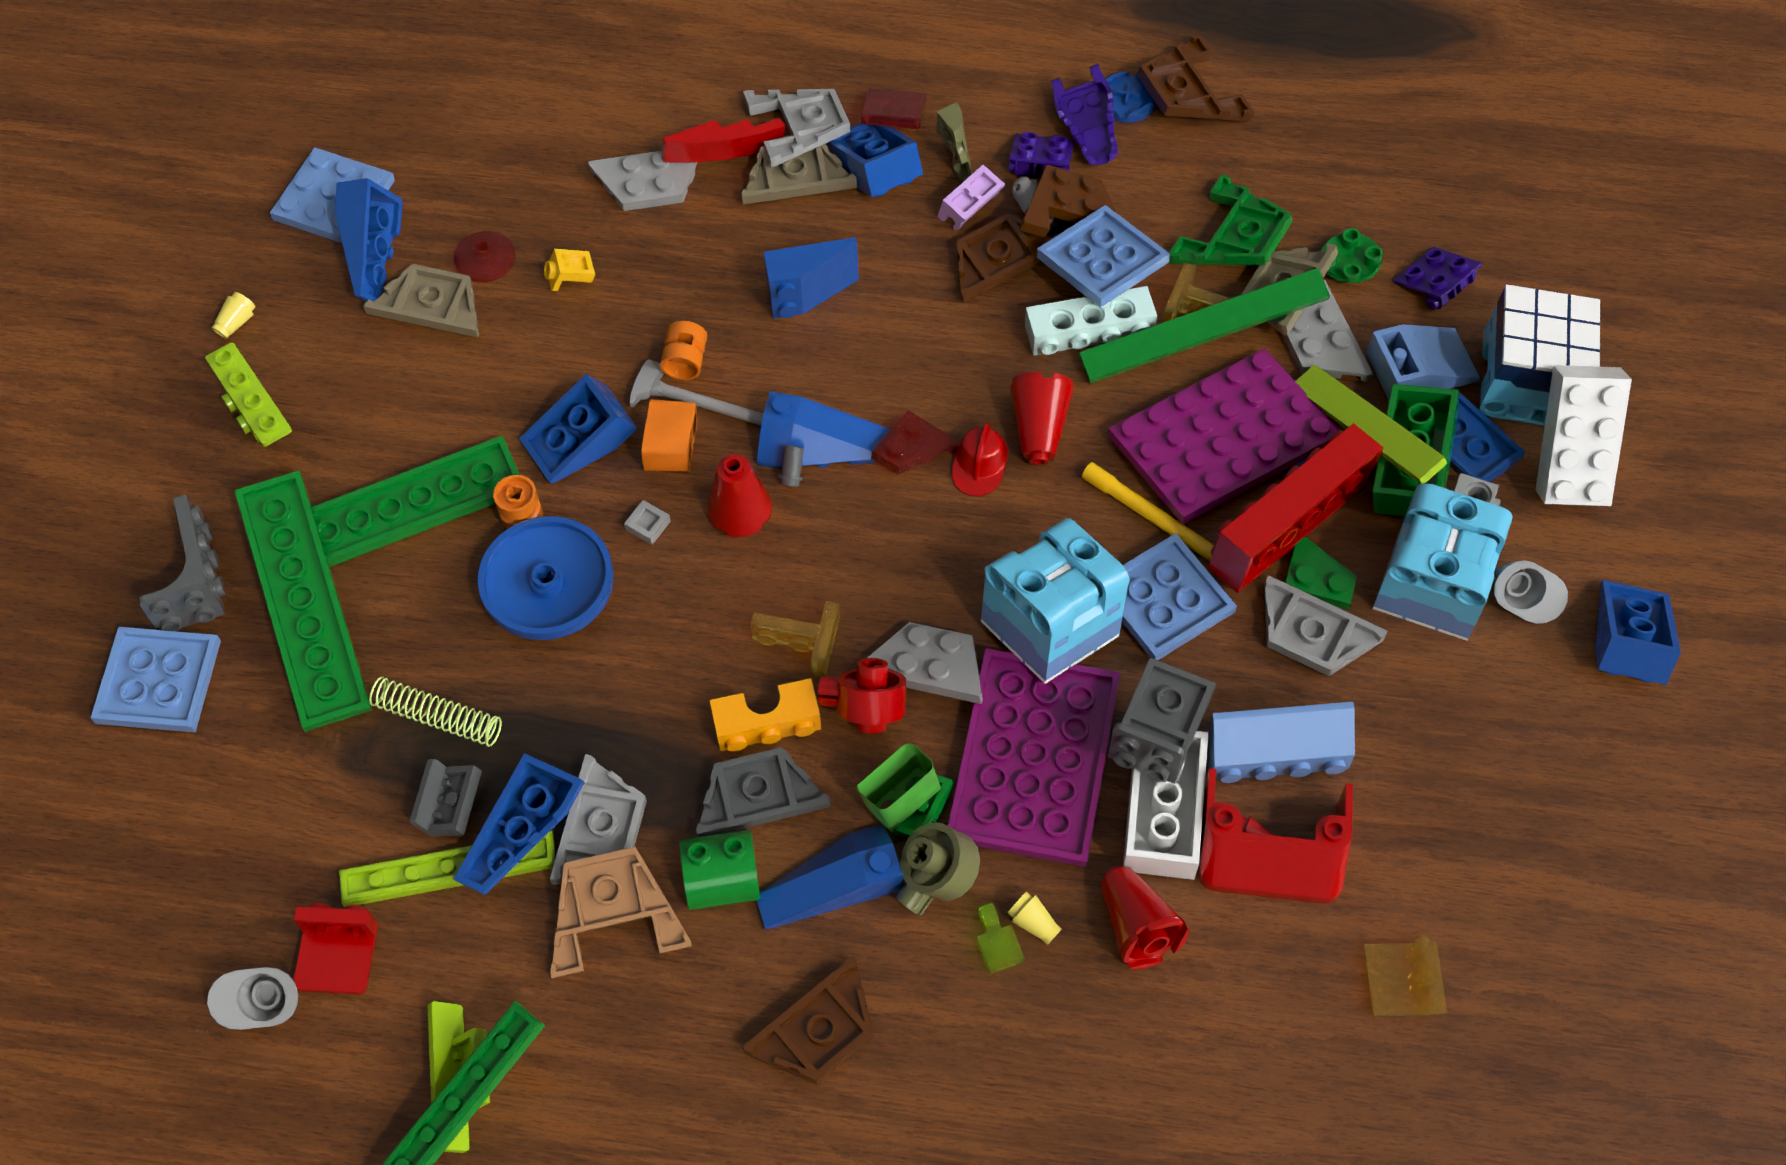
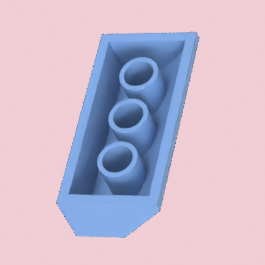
M1353 702L1212 713L1207 731L1209 732L1207 746L1208 768L1216 769V780H1221L1223 783H1234L1241 780V778L1256 777L1258 780H1269L1276 775L1290 774L1292 777H1303L1311 772L1325 771L1327 774H1338L1349 769L1355 756V708Z

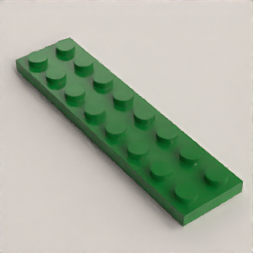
M503 435L313 506L312 510L329 567L494 505L493 494L497 483L505 477L520 475Z
M300 470L234 490L303 730L308 732L372 711Z

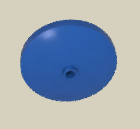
M555 516L532 518L504 531L488 547L478 571V589L489 616L507 632L532 640H551L565 637L587 626L604 609L611 595L614 581L611 557L602 539L593 530L580 522Z

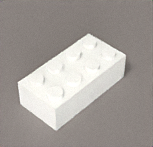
M1553 366L1535 489L1544 504L1612 505L1632 381L1621 367Z
M1196 732L1175 784L1169 781H1156L1148 776L1146 772L1134 767L1132 768L1123 867H1130L1135 873L1194 880L1200 857L1209 732Z

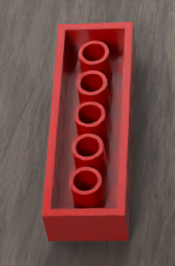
M1354 423L1344 431L1338 430L1335 432L1324 448L1317 447L1314 449L1303 465L1300 467L1295 465L1287 472L1281 483L1278 485L1276 483L1271 484L1265 490L1260 500L1256 503L1253 501L1249 502L1242 509L1239 517L1234 521L1229 519L1222 524L1217 531V536H1219L1217 543L1210 552L1212 558L1208 568L1237 594L1289 552L1301 539L1308 536L1368 486L1384 447Z

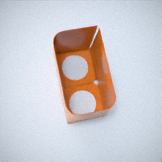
M650 399L641 450L644 471L690 472L693 444L698 423L696 403Z

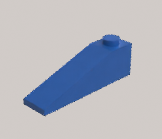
M368 178L338 182L334 198L335 215L354 294L365 302L369 299L374 302L381 296L387 273L384 268L387 259H392L394 250L391 247L393 237L399 236L401 230L403 199Z
M770 391L762 417L757 465L782 470L784 445H796L805 448L802 466L818 465V468L829 467V463L848 462L853 465L889 461L896 431L800 396Z
M524 753L453 880L486 895L568 814L585 782L578 777Z
M883 824L847 834L760 892L761 900H757L765 930L899 892L903 887V874L893 843Z

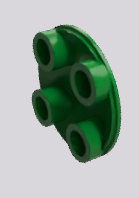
M1347 228L1342 234L1332 237L1321 249V251H1327V245H1337L1338 255L1328 269L1327 274L1341 282H1364L1376 275L1382 265L1383 250L1369 237L1362 235L1355 228Z

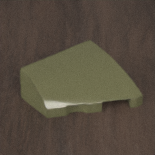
M955 102L937 111L936 132L953 154L952 171L963 183L972 175L962 111L959 104Z

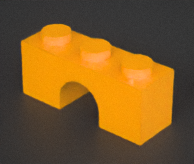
M812 679L777 685L779 704L773 711L766 714H758L751 711L746 705L744 693L710 700L720 751H740L746 748L747 745L761 742L763 744H772L784 737L793 735L805 737L813 734L816 730H821L820 713Z

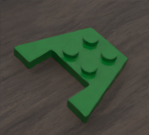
M1221 174L1209 192L1210 199L1213 202L1233 206L1209 243L1180 236L1169 252L1170 264L1265 265L1292 224L1291 213L1264 197L1261 199L1250 194L1249 188L1242 184L1237 186L1231 182L1230 177Z

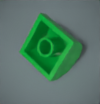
M751 829L680 840L683 879L689 910L761 900Z

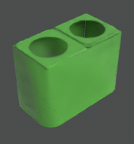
M905 744L857 785V791L867 809L891 832L941 789L931 759L914 744ZM923 777L906 792L905 787L910 779ZM896 800L890 807L880 809L884 802Z

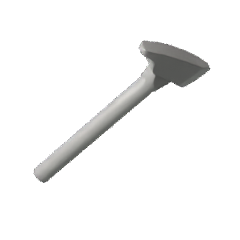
M650 359L646 360L631 391L630 407H635L640 400L649 399L650 396H664L681 402L696 403L697 407L760 426L762 424L763 413L662 382L660 379L664 373L660 369V363Z

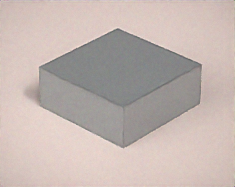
M643 500L626 520L624 526L625 530L653 545L669 525L671 519L669 514Z

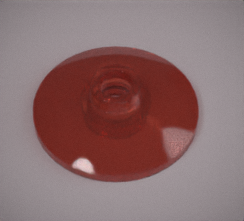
M493 231L477 232L466 237L457 246L454 254V262L459 273L469 275L471 280L476 282H488L502 277L511 269L515 261V249L512 242L506 236Z

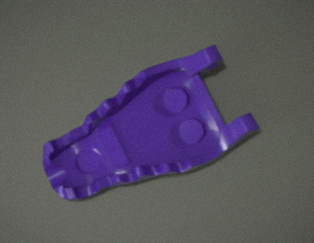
M1099 64L1090 66V74L1094 81L1069 90H1063V83L1060 81V78L1051 80L1057 114L1080 145L1087 163L1093 166L1106 164L1115 159L1118 154V145L1114 135L1113 94L1110 85L1101 72Z

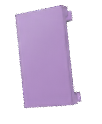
M982 165L943 199L937 217L942 222L951 217L955 222L953 229L957 231L990 199L996 197L999 191L1004 188L1005 183L987 167Z

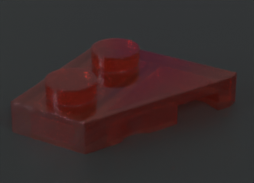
M908 410L872 451L871 459L899 475L911 470L916 465H924L933 461L934 456L946 451L950 454L954 453L958 448L959 441Z

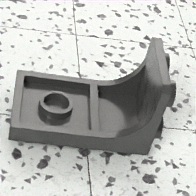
M186 494L173 498L186 556L183 571L166 588L139 597L140 607L156 630L177 632L182 627L199 622H210L216 617L225 615L222 596L226 595V589L221 576H217L215 570L220 567V562L215 549H211L209 544L210 541L214 540L210 524L204 522L199 505L193 506Z
M1150 658L1122 723L1115 724L1108 757L1121 767L1129 769L1134 767L1146 772L1148 776L1156 781H1169L1175 784L1212 697L1216 683Z

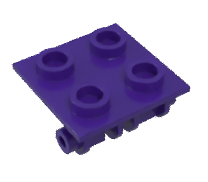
M1033 132L1016 133L1009 158V171L1015 172L1014 175L1030 176L1031 163H1033L1032 177L1036 176L1037 163L1042 164V172L1046 165L1069 171L1074 140H1068L1060 135L1042 137Z
M1433 247L1393 279V282L1427 294L1428 300L1426 305L1431 310L1441 309L1449 299L1455 298L1468 284L1475 281L1476 270L1482 266V263Z

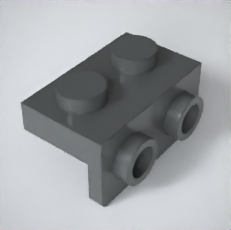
M428 759L412 810L410 823L430 837L464 836L482 771L475 765L446 767L436 759Z

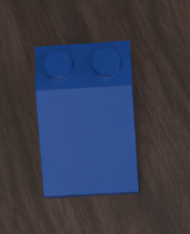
M876 117L850 127L849 133L825 143L831 153L841 160L842 167L849 175L853 173L856 176L857 187L871 197L882 196L889 189L898 185L909 184L914 178L923 175L916 141Z
M856 237L763 252L767 291L773 319L791 318L795 315L804 314L859 280Z
M586 373L519 440L547 480L554 484L616 450L638 427L608 386Z
M1602 580L1600 584L1595 642L1598 670L1605 671L1611 675L1620 674L1638 678L1647 683L1656 682L1667 685L1681 654L1669 594Z

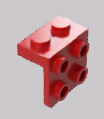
M312 903L309 907L296 906L294 922L303 932L293 979L297 991L353 995L365 993L379 927L370 911L358 905H347L345 909L331 908L329 905L322 903Z

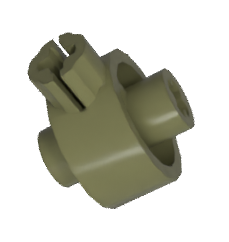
M928 823L917 828L908 838L902 850L900 866L906 883L897 894V900L912 912L922 916L933 899L952 901L962 897L973 886L979 873L980 856L978 847L973 839L943 823Z

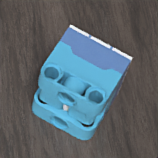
M1433 484L1418 485L1398 532L1373 609L1468 641L1487 603L1494 580L1495 567L1513 516L1511 512L1501 506Z
M1065 518L1040 534L1039 542L1022 553L1018 554L1015 551H1010L985 567L981 622L1044 684L1119 637L1127 588L1130 583L1129 575L1116 558L1071 518Z

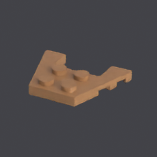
M636 847L564 863L553 961L550 971L552 979L584 972L585 968L578 934L608 926L652 917L660 954L692 947L690 938Z

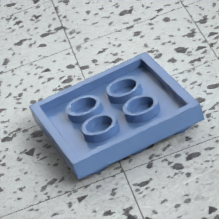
M314 147L270 214L274 221L342 243L334 204L337 183L368 178L389 191L395 178L392 172Z
M1106 205L1037 248L1038 259L1100 308L1169 263L1170 253Z
M1176 533L1123 565L1129 575L1130 583L1127 588L1122 623L1150 658L1155 660L1163 658L1236 612V604Z
M118 627L92 711V721L95 724L196 733L219 651L220 638L218 635Z

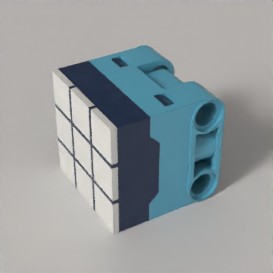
M1506 284L1483 330L1482 356L1488 361L1487 373L1481 383L1480 411L1485 416L1545 426L1553 366L1600 367V299Z

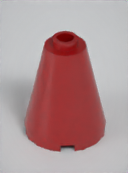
M1037 371L1022 373L1012 378L1010 386L1022 454L1033 465H1046L1049 460L1054 459L1074 393V382L1069 377L1058 373H1053L1052 378H1043L1042 372Z
M738 454L725 456L718 463L707 502V514L712 526L726 532V535L730 537H747L759 532L762 529V525L772 515V501L768 491L749 461Z
M1114 866L1105 872L1100 887L1120 957L1124 963H1127L1131 969H1146L1163 962L1164 960L1161 955L1171 949L1174 954L1180 950L1187 941L1190 932L1185 921L1130 867Z

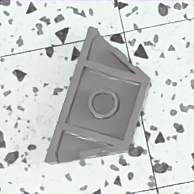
M662 151L588 161L591 174L593 176L596 175L601 180L603 188L609 195L615 197L616 203L623 211L683 203L688 192L687 187L692 183L696 174L695 168L697 163L664 162L662 160Z
M1324 280L1330 294L1329 300L1304 308L1289 334H1282L1301 374H1304L1315 364L1334 378L1341 379L1342 374L1360 376V381L1363 382L1371 381L1373 373L1326 280Z
M1268 575L1265 581L1267 647L1318 672L1331 676L1383 642L1386 637L1387 630Z
M909 622L868 657L883 659L888 662V669L903 674L906 677V688L982 704L983 697L972 635Z
M585 754L579 778L585 783L569 810L550 876L551 883L555 885L562 883L565 862L635 847L647 802L646 797L633 786L625 784L622 778L613 771L609 772L599 765L591 755Z

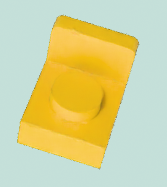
M554 249L550 260L546 261L544 265V276L549 281L551 291H558L562 281L592 283L595 271L589 251Z

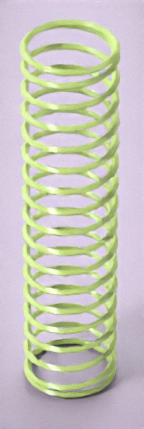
M380 677L375 681L369 696L371 706L377 705L379 709L384 708L385 711H392L393 714L399 713L400 716H406L407 719L413 718L414 721L420 720L422 724L427 723L431 727L435 726L436 729L442 728L445 732L457 733L459 737L464 735L465 739L471 738L473 742L486 743L487 747L492 746L496 742L502 726L500 717L493 716L490 719L489 713L483 716L482 711L476 713L475 708L468 712L466 705L461 709L460 703L454 706L453 701L451 700L447 703L446 698L439 701L437 695L432 698L431 693L425 695L423 690L418 693L417 688L411 690L408 685L403 688L402 683L396 685L394 680L389 683L388 678ZM383 679L377 689L376 703L372 704L373 690L378 681ZM384 683L383 691L381 693L380 698L378 699L380 688ZM394 683L391 697L385 704L387 691L390 685ZM401 685V692L398 697V700L392 707L394 694L397 688ZM406 688H408L407 698L400 708L401 697ZM415 690L416 692L414 701L409 710L407 711L409 698L412 692ZM423 693L421 704L414 714L416 701L419 695ZM430 695L428 707L421 716L424 702ZM435 698H437L436 707L429 718L431 705ZM383 700V706L381 707L378 704ZM444 700L443 710L438 720L436 721V715L439 706ZM390 703V709H387L386 706ZM452 703L448 718L443 724L447 707ZM457 706H459L455 721L451 725V719L454 710ZM405 707V714H401L400 711ZM466 708L465 717L460 727L458 728L460 716L463 710ZM412 710V716L410 717L407 714ZM473 711L472 720L467 730L465 731L468 717L470 713ZM419 712V719H415V716ZM479 713H481L479 723L473 733L474 723ZM425 715L427 720L426 722L422 721ZM434 716V724H430L429 721ZM486 716H488V720L484 728V731L480 735L483 721L486 718ZM441 719V726L438 727L436 724ZM497 719H499V728L496 737L491 744H488L489 739L492 737L496 729ZM448 722V729H444V726ZM456 723V731L452 732L451 729ZM463 726V734H459L458 731ZM471 728V730H470V737H467V736H466V733H467V732L469 731V729ZM478 731V739H473V736ZM485 734V741L481 742L480 739Z

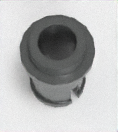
M784 445L782 472L778 473V477L781 478L780 484L787 486L800 485V481L804 478L801 476L804 447Z

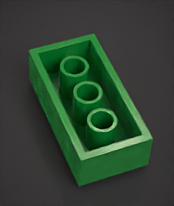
M1393 384L1387 416L1445 457L1447 464L1425 484H1433L1446 489L1459 414V390ZM1380 455L1373 488L1374 513L1405 517L1415 489L1420 483L1382 455Z

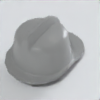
M1527 560L1510 562L1502 568L1495 569L1494 595L1496 601L1504 609L1535 624L1550 622L1564 611L1568 602V590L1565 583L1557 575Z
M278 968L243 969L223 974L218 978L208 992L207 1005L211 1016L217 1023L228 1029L243 1030L270 1027L284 1023L293 1015L298 1006L299 994L292 978Z

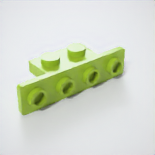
M231 342L206 355L207 363L226 392L221 397L231 413L236 410L240 416L236 417V420L245 435L251 432L257 442H261L266 447L292 432L291 427L234 343Z
M437 1001L428 1004L431 1103L486 1037V1029L472 1028L464 1033L463 1007L458 1004ZM490 1095L479 1108L490 1103ZM468 1122L444 1152L464 1153L469 1150Z

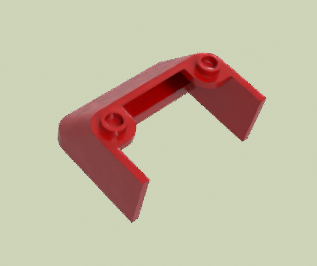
M1209 768L1204 788L1198 879L1200 883L1208 890L1323 904L1335 901L1344 886L1352 839L1353 784H1345L1336 805V815H1328L1321 818L1315 827L1314 840L1242 832L1243 819L1240 811L1231 804L1214 802L1216 769Z

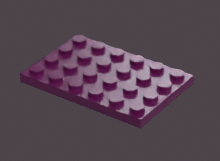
M1264 348L1109 427L1108 437L1176 518L1184 524L1307 459L1310 453L1317 447L1324 448L1339 428L1306 396L1304 390Z
M985 648L979 677L983 701L982 704L974 703L948 826L970 836L977 847L1086 867L1120 672L1074 665L1044 684L1014 653Z

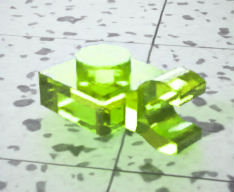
M993 902L979 907L980 912L978 916L985 934L977 936V942L989 974L1024 962V955L1012 925L1001 928Z

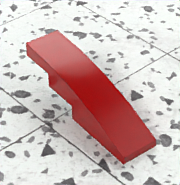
M780 118L753 127L749 119L725 127H721L717 120H713L664 137L662 160L671 163H697L728 160L758 154L765 141L784 137L785 125Z

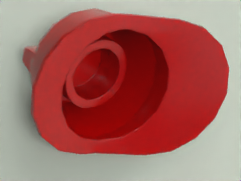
M985 423L983 427L971 429L965 434L958 445L953 462V482L962 493L969 496L982 497L992 493L999 486L1004 475L1009 447L1006 441L995 430L990 428L988 423Z

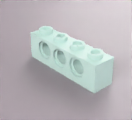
M1148 286L1128 289L1101 308L1088 297L1026 307L1025 329L1033 356L1040 354L1050 355L1057 351L1083 349L1087 346L1107 343L1155 326L1157 321V313Z

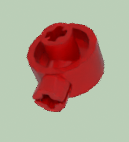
M864 658L857 661L856 669L845 671L838 677L822 675L820 678L818 694L822 696L817 697L819 706L837 708V714L844 720L856 723V729L859 732L866 734L884 732L887 729V724L896 722L905 716L906 677L897 671L888 669V662L883 659Z

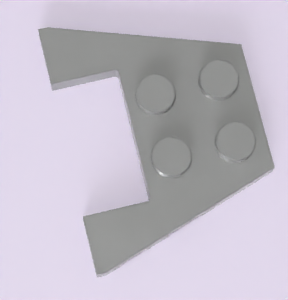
M797 89V94H781L780 90H768V95H755L754 90L743 91L744 102L750 116L780 110L791 134L788 137L764 142L765 153L771 167L782 164L850 132V122L835 89Z

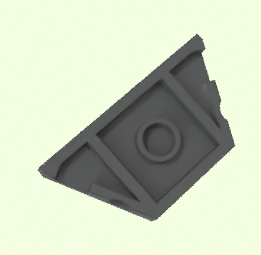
M783 747L714 763L710 777V787L706 791L703 802L704 809L700 823L697 824L696 832L698 837L722 834L830 808V799L826 793L823 794L814 785L811 777L793 762V758Z

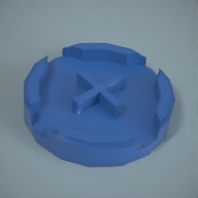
M1118 72L1106 78L1113 94V116L1116 121L1134 123L1143 120L1153 112L1156 106V102L1137 76V73L1135 76L1128 75L1129 72Z

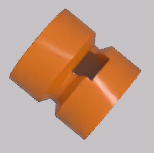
M676 321L668 326L664 342L665 347L660 361V369L664 374L677 380H693L699 376L707 342V332L705 329L690 321Z
M511 475L497 483L493 498L504 528L509 529L520 522L543 517L535 485L528 477Z

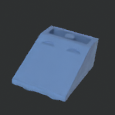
M1402 324L1372 333L1366 355L1388 401H1390L1393 384L1451 389L1479 382L1480 380L1455 328Z

